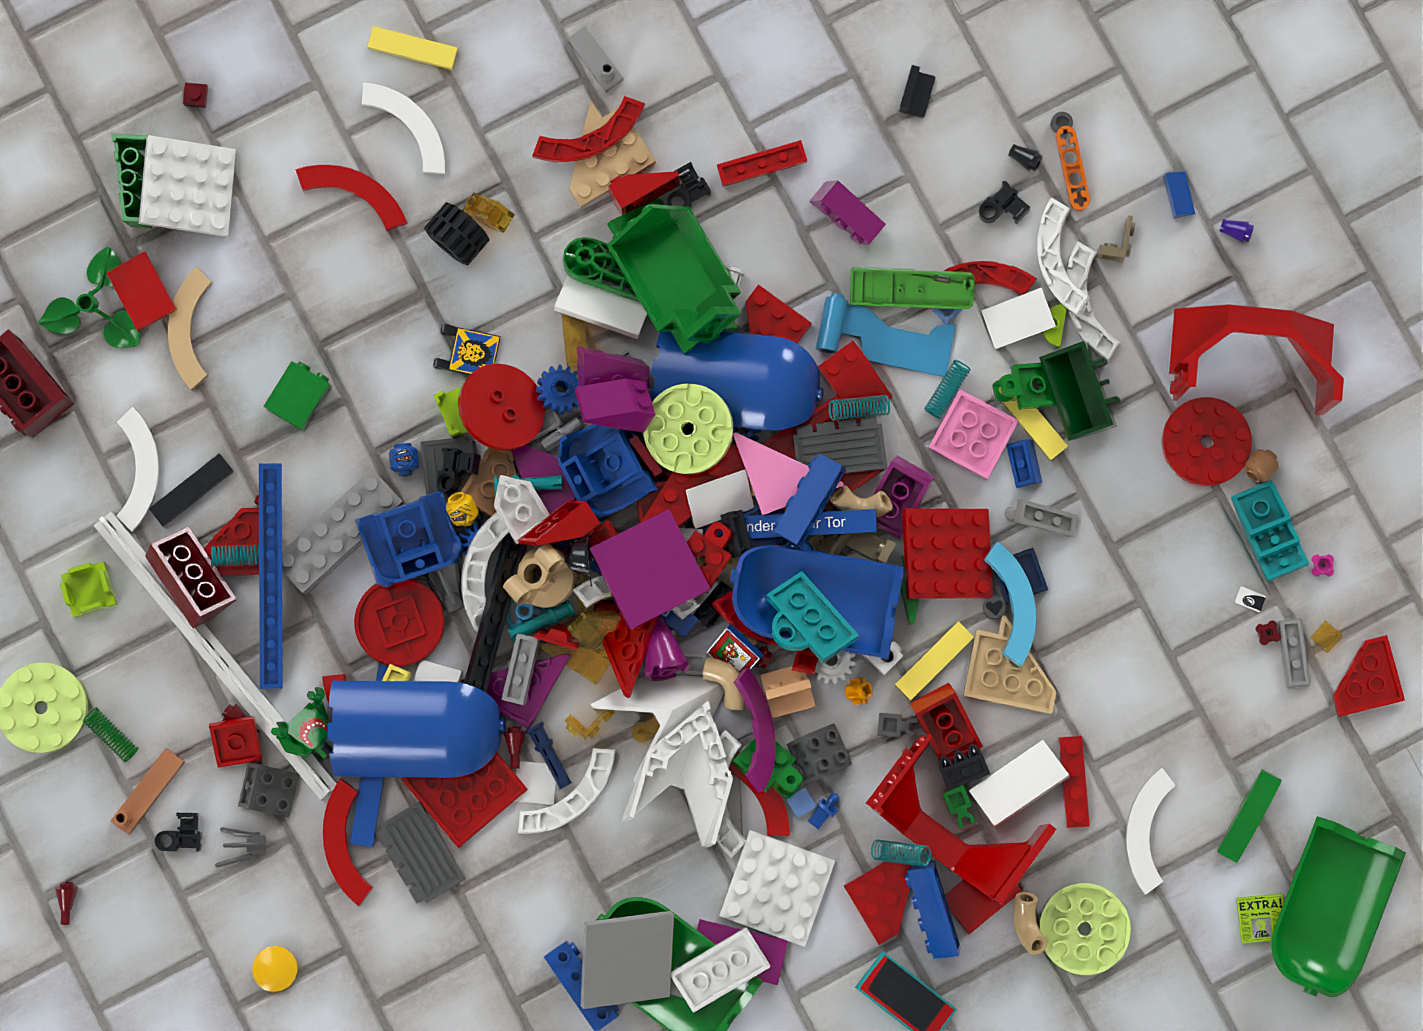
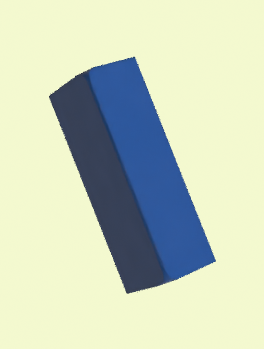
M1185 171L1166 173L1163 179L1173 218L1196 214Z
M1025 439L1006 445L1016 488L1042 483L1033 440Z

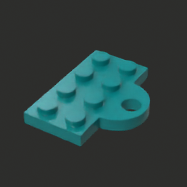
M802 571L766 595L767 601L778 612L772 622L771 631L773 639L780 647L786 650L801 651L809 647L822 663H825L859 638L857 632ZM788 631L792 637L784 639L780 636V633Z

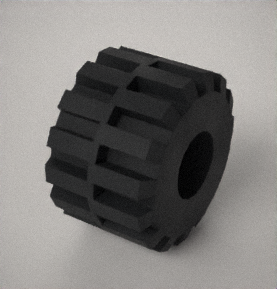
M445 202L424 227L428 236L441 249L465 265H469L490 241L484 229L470 215L448 202Z

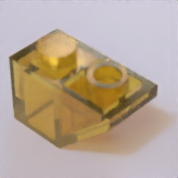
M473 193L468 198L462 210L480 223L501 233L505 232L515 216L514 213L497 200Z
M614 610L582 612L567 629L591 651L602 644L603 637L608 632H613L619 626L621 617Z

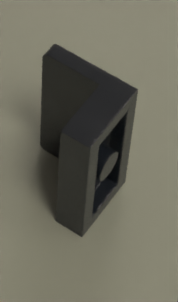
M912 65L899 112L924 118L935 82V76L919 72L920 67Z

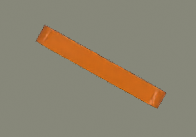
M1062 126L1056 132L1055 140L1068 200L1073 210L1082 211L1089 206L1090 195L1077 135L1072 127ZM1063 131H1066L1067 134H1071V137L1068 139L1069 146L1074 144V147H1068L1062 150V147L1066 146L1065 139L1060 138V136L1063 134ZM1073 152L1076 155V162L1073 164L1067 163L1064 159L1065 153ZM1077 173L1080 175L1081 182L1079 185H1072L1070 183L1069 176L1071 174ZM1083 187L1084 191L1080 190L1079 194L1081 198H1085V202L1082 203V207H1079L1078 203H1074V200L1077 199V193H1072L1071 189L1077 190Z

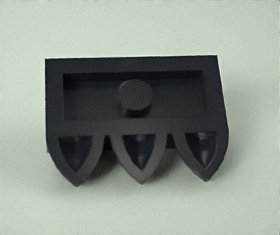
M969 745V758L963 752L955 750L954 764L949 758L941 756L939 761L940 773L948 791L990 775L983 754L977 746Z

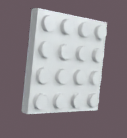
M148 135L146 139L139 224L227 237L236 149Z
M749 830L747 842L744 844L719 916L805 947L835 860Z

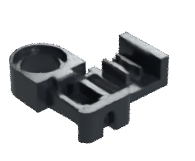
M692 162L675 170L679 174L686 170L689 171L680 175V180L683 183L681 184L682 188L669 195L668 205L672 206L671 201L674 197H681L684 200L683 206L691 208L692 202L707 194L709 197L711 196V190L705 179L700 177V182L698 181L699 176L693 168Z
M1002 181L1003 187L992 199L988 197L980 205L979 217L985 223H993L1003 212L1006 214L1009 212L1013 215L1014 223L1018 224L1030 211V206L1018 197V191L1015 188H1011L1008 182ZM986 207H992L995 210L994 216L989 218L985 217L982 212Z
M442 448L441 451L445 452L442 471H438V490L448 494L455 493L459 488L462 470L467 471L466 473L478 475L481 455L464 453L456 448ZM450 477L451 485L446 489L445 481Z
M176 812V816L180 819V827H177L179 831H161L155 837V845L161 851H178V848H196V852H200L202 849V844L200 843L202 833L200 831H197V835L195 833L198 830L199 813ZM165 834L172 838V843L167 848L162 847L160 844V838Z

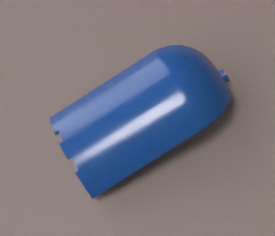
M722 331L720 337L706 344L700 341L691 351L684 354L671 332L659 333L656 347L660 348L658 359H653L651 376H655L654 390H649L652 402L660 393L672 386L679 384L701 385L714 391L724 400L731 412L733 427L781 430L805 422L815 412L818 402L823 399L824 389L820 387V373L815 360L803 347L793 341L774 336Z
M759 546L744 552L738 560L737 568L731 571L730 582L734 583L732 593L733 606L737 616L745 626L759 635L773 638L771 631L772 622L778 612L767 601L766 595L802 571L859 635L857 641L842 651L888 659L896 608L892 607L893 605H898L904 567L788 546ZM788 631L780 633V636L784 639L792 637Z
M332 681L328 708H333L332 722H328V740L333 741V752H330L329 755L334 776L438 778L465 776L479 770L494 757L499 748L502 733L506 731V720L502 719L499 706L495 700L484 691L468 684L450 681Z

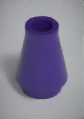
M1223 219L1219 232L1225 233L1242 243L1244 241L1249 242L1254 225L1249 224L1247 221Z

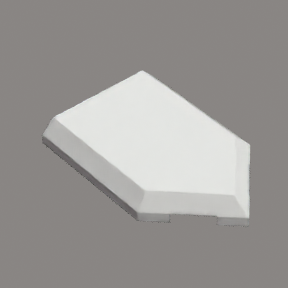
M500 475L494 508L513 540L518 544L517 540L550 514L530 481Z

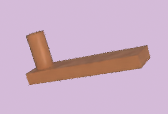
M165 748L111 819V822L130 835L185 761L168 748Z

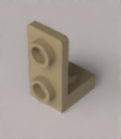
M1128 215L1125 221L1121 248H1117L1116 244L1104 243V245L1099 246L1096 258L1122 263L1125 257L1130 256L1132 244H1128L1129 236L1134 234L1136 224L1132 222L1133 216Z
M868 532L852 533L845 545L875 562L885 564L896 543L889 539L886 542Z

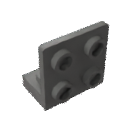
M834 723L786 744L790 754L797 759L795 765L803 778L804 785L852 765Z
M249 762L238 807L289 817L299 774Z

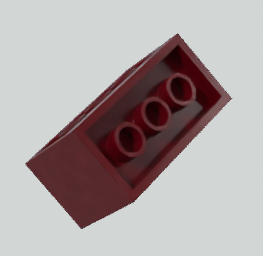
M8 329L0 336V411L10 419H13L10 423L18 432H21L24 436L28 434L34 438L72 407L74 402L20 337Z

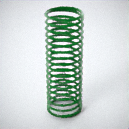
M94 708L84 717L83 723H86V726L91 728V731L96 733V736H99L123 762H127L136 754L139 747H135V744L130 742V739L125 737V734L120 732V729L117 730L118 727H115V724L112 725L113 722H110V719L107 720L108 717H105V714L102 715L100 709ZM95 710V712L88 719H86L90 715V713H92Z

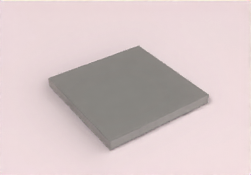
M672 911L584 922L581 1007L583 1009L670 997L674 914Z

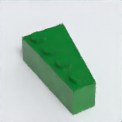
M111 133L115 148L114 159L117 164L118 173L116 175L120 188L119 199L122 221L130 227L152 228L150 225L139 224L146 139L148 135Z

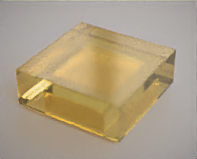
M1325 620L1310 639L1324 651L1329 652L1343 635Z

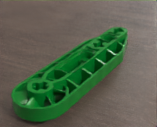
M581 237L574 239L567 245L563 254V266L571 278L640 302L635 294L623 291L624 287L633 289L622 270L615 268L620 267L610 251L609 254L606 253L605 249L609 250L607 247L608 243L593 238ZM596 247L600 250L598 253L593 251ZM605 280L620 285V288L617 289L603 284L602 281Z

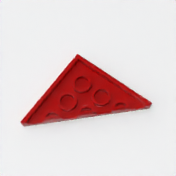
M619 612L597 628L622 693L627 698H630L658 616L630 630L621 612Z

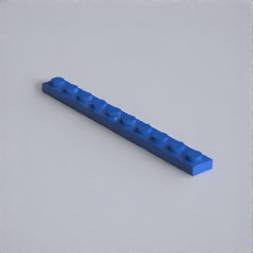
M259 463L260 689L283 688L282 463Z

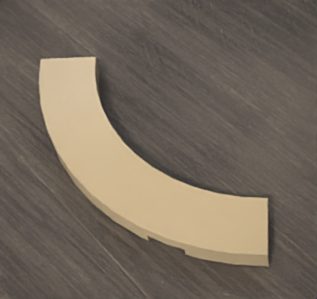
M197 266L186 277L173 300L177 310L169 314L168 342L172 360L181 378L192 391L208 377L199 364L192 347V317L201 297L213 284Z

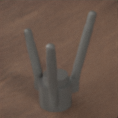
M459 562L455 563L459 595L457 591L451 592L441 568L437 569V572L447 593L444 596L445 599L432 581H427L432 591L440 600L444 610L447 609L449 614L464 608Z
M224 827L220 828L221 832L251 837L247 838L246 842L224 843V848L247 847V852L251 853L215 864L216 867L250 858H260V854H266L265 835L260 836V832L252 833Z

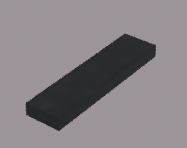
M219 453L151 506L149 510L164 527L234 471Z

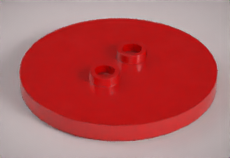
M496 363L478 368L464 381L458 396V410L466 430L479 443L495 450L511 451L527 445L537 436L545 418L543 400L538 401V397L541 394L536 392L538 386L525 372L511 365Z
M412 578L397 582L389 587L374 584L361 597L354 617L356 637L364 651L376 661L396 667L417 664L431 655L441 641L445 626L444 611L438 597L425 584Z

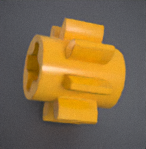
M865 677L849 679L850 683L845 686L846 698L852 700V705L867 704V699L871 698L873 693L871 684L865 682Z

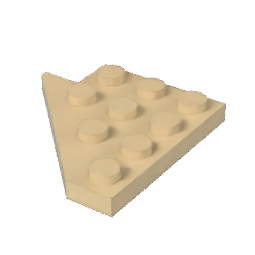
M593 102L590 103L582 136L605 125L617 109L601 117ZM633 127L620 142L607 151L588 159L576 161L569 190L580 208H583L609 192L608 185L617 176L621 175L624 177L629 174H639L655 164L656 161Z
M1001 616L998 634L976 630L963 696L1052 714L1056 690L1031 653H1028L1021 667L1001 654L1008 642L1012 627L1007 617Z

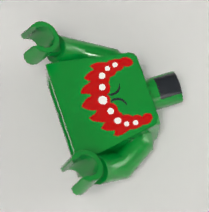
M315 687L316 695L314 691L307 693L308 699L314 702L312 704L308 703L288 724L284 721L276 722L279 728H272L271 733L276 736L287 753L307 758L315 750L325 759L333 751V748L324 741L328 737L329 722L322 701L325 692L322 688Z

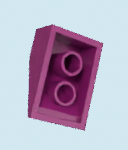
M625 378L575 388L584 423L644 433L656 415L647 384L644 381Z
M896 455L890 462L874 492L876 494L879 491H883L889 497L893 508L890 512L877 518V527L900 539L903 535L902 509L918 508L933 483L935 476Z

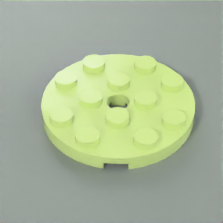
M679 384L666 389L653 400L652 404L656 415L643 434L648 451L660 465L676 473L696 474L704 472L720 462L732 442L733 419L728 406L717 393L701 385ZM686 423H692L694 426V431L690 435H685L683 432V426Z
M51 663L26 665L11 674L0 689V729L11 743L23 750L34 753H49L60 750L73 741L85 724L83 719L88 713V701L85 690L78 678L61 666ZM41 701H44L48 706L44 714H39L36 710L37 704Z
M1078 883L1060 889L1047 901L1039 919V930L1048 941L1047 947L1044 950L1047 956L1058 967L1078 975H1094L1108 970L1122 958L1130 941L1131 925L1126 908L1115 894L1096 884ZM1083 922L1088 923L1091 927L1090 933L1086 936L1081 935L1078 930L1079 925Z

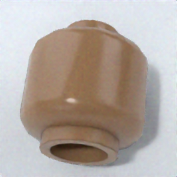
M1262 449L1256 450L1245 462L1246 475L1254 482H1267L1279 468L1276 454L1268 449L1266 451Z

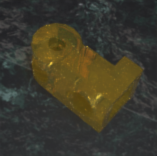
M656 717L645 723H636L632 728L633 738L639 742H646L654 738L660 728Z

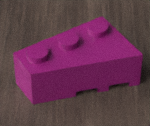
M576 345L578 386L627 378L644 381L647 387L650 388L649 366L642 359L619 354L614 355Z

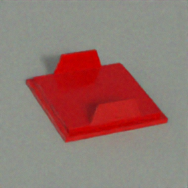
M561 624L554 625L550 630L542 628L533 636V638L577 650L582 644L580 639L572 637L571 627Z

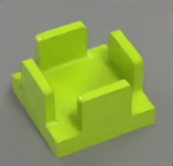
M104 561L96 564L86 563L68 569L67 573L61 574L63 583H60L65 604L70 607L73 618L118 605Z

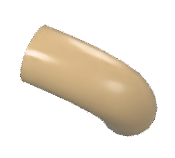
M845 485L835 490L830 497L831 503L839 511L876 509V517L878 518L893 509L889 497L883 491H879L868 498H860Z
M707 658L703 670V679L715 681L723 686L725 691L723 706L725 708L744 710L746 708L745 701L734 684L740 672L732 664L719 659Z
M1019 892L1015 896L1013 908L1014 927L1023 947L1031 955H1038L1046 949L1048 944L1046 937L1039 930L1036 921L1038 898L1029 892Z

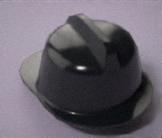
M588 536L587 541L573 543L572 546L567 548L566 565L576 573L589 575L592 587L590 573L591 554L588 550L591 548V538Z

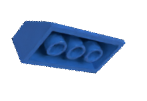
M935 860L930 861L924 867L917 865L909 867L905 880L908 888L912 887L914 896L911 899L914 909H919L921 918H918L921 932L925 931L928 940L924 941L928 954L932 953L933 959L959 956L961 946Z

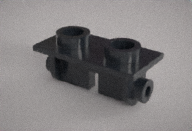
M743 510L720 515L722 523L733 532V537L728 544L729 552L733 555L732 558L740 557L744 552L752 549Z
M721 581L693 615L707 628L710 625L713 626L721 615L712 603L728 592L733 591V589Z

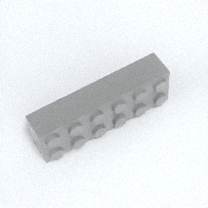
M371 469L282 551L283 573L303 594L307 595L363 544L355 519L402 506L404 502Z

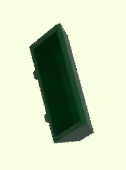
M1085 341L1039 357L1068 441L1117 427L1110 406L1121 402L1120 397H1106L1103 386L1110 384L1109 379L1101 381L1097 371L1098 368L1108 364L1105 358L1094 361L1089 345Z

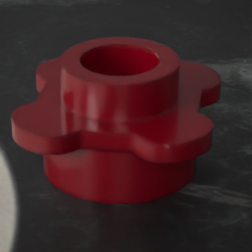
M1271 620L1268 624H1258L1255 630L1258 632L1261 645L1265 646L1268 642L1280 641L1281 635L1277 631V623Z
M761 646L758 650L764 655L754 667L765 669L771 660L772 653L768 651L767 647Z

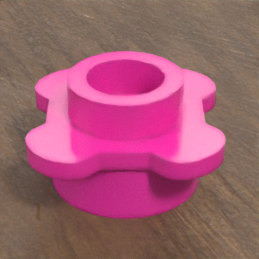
M1316 554L1311 558L1313 562L1312 574L1314 576L1326 575L1330 577L1334 574V558L1332 555L1319 556Z

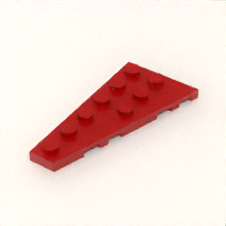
M731 443L727 453L720 462L704 472L681 474L673 471L641 523L668 509L678 527L692 516L686 494L687 489L745 469L738 447Z

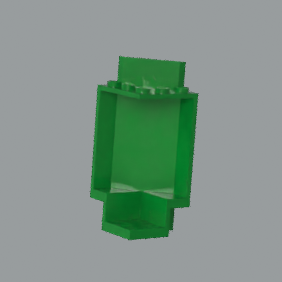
M656 199L611 220L607 224L614 235L613 239L607 244V247L657 331L671 332L684 354L691 351L700 341L706 344L720 337V333L725 329L733 331L739 328L735 320L742 314L733 299L741 292L690 207L665 205L662 199Z

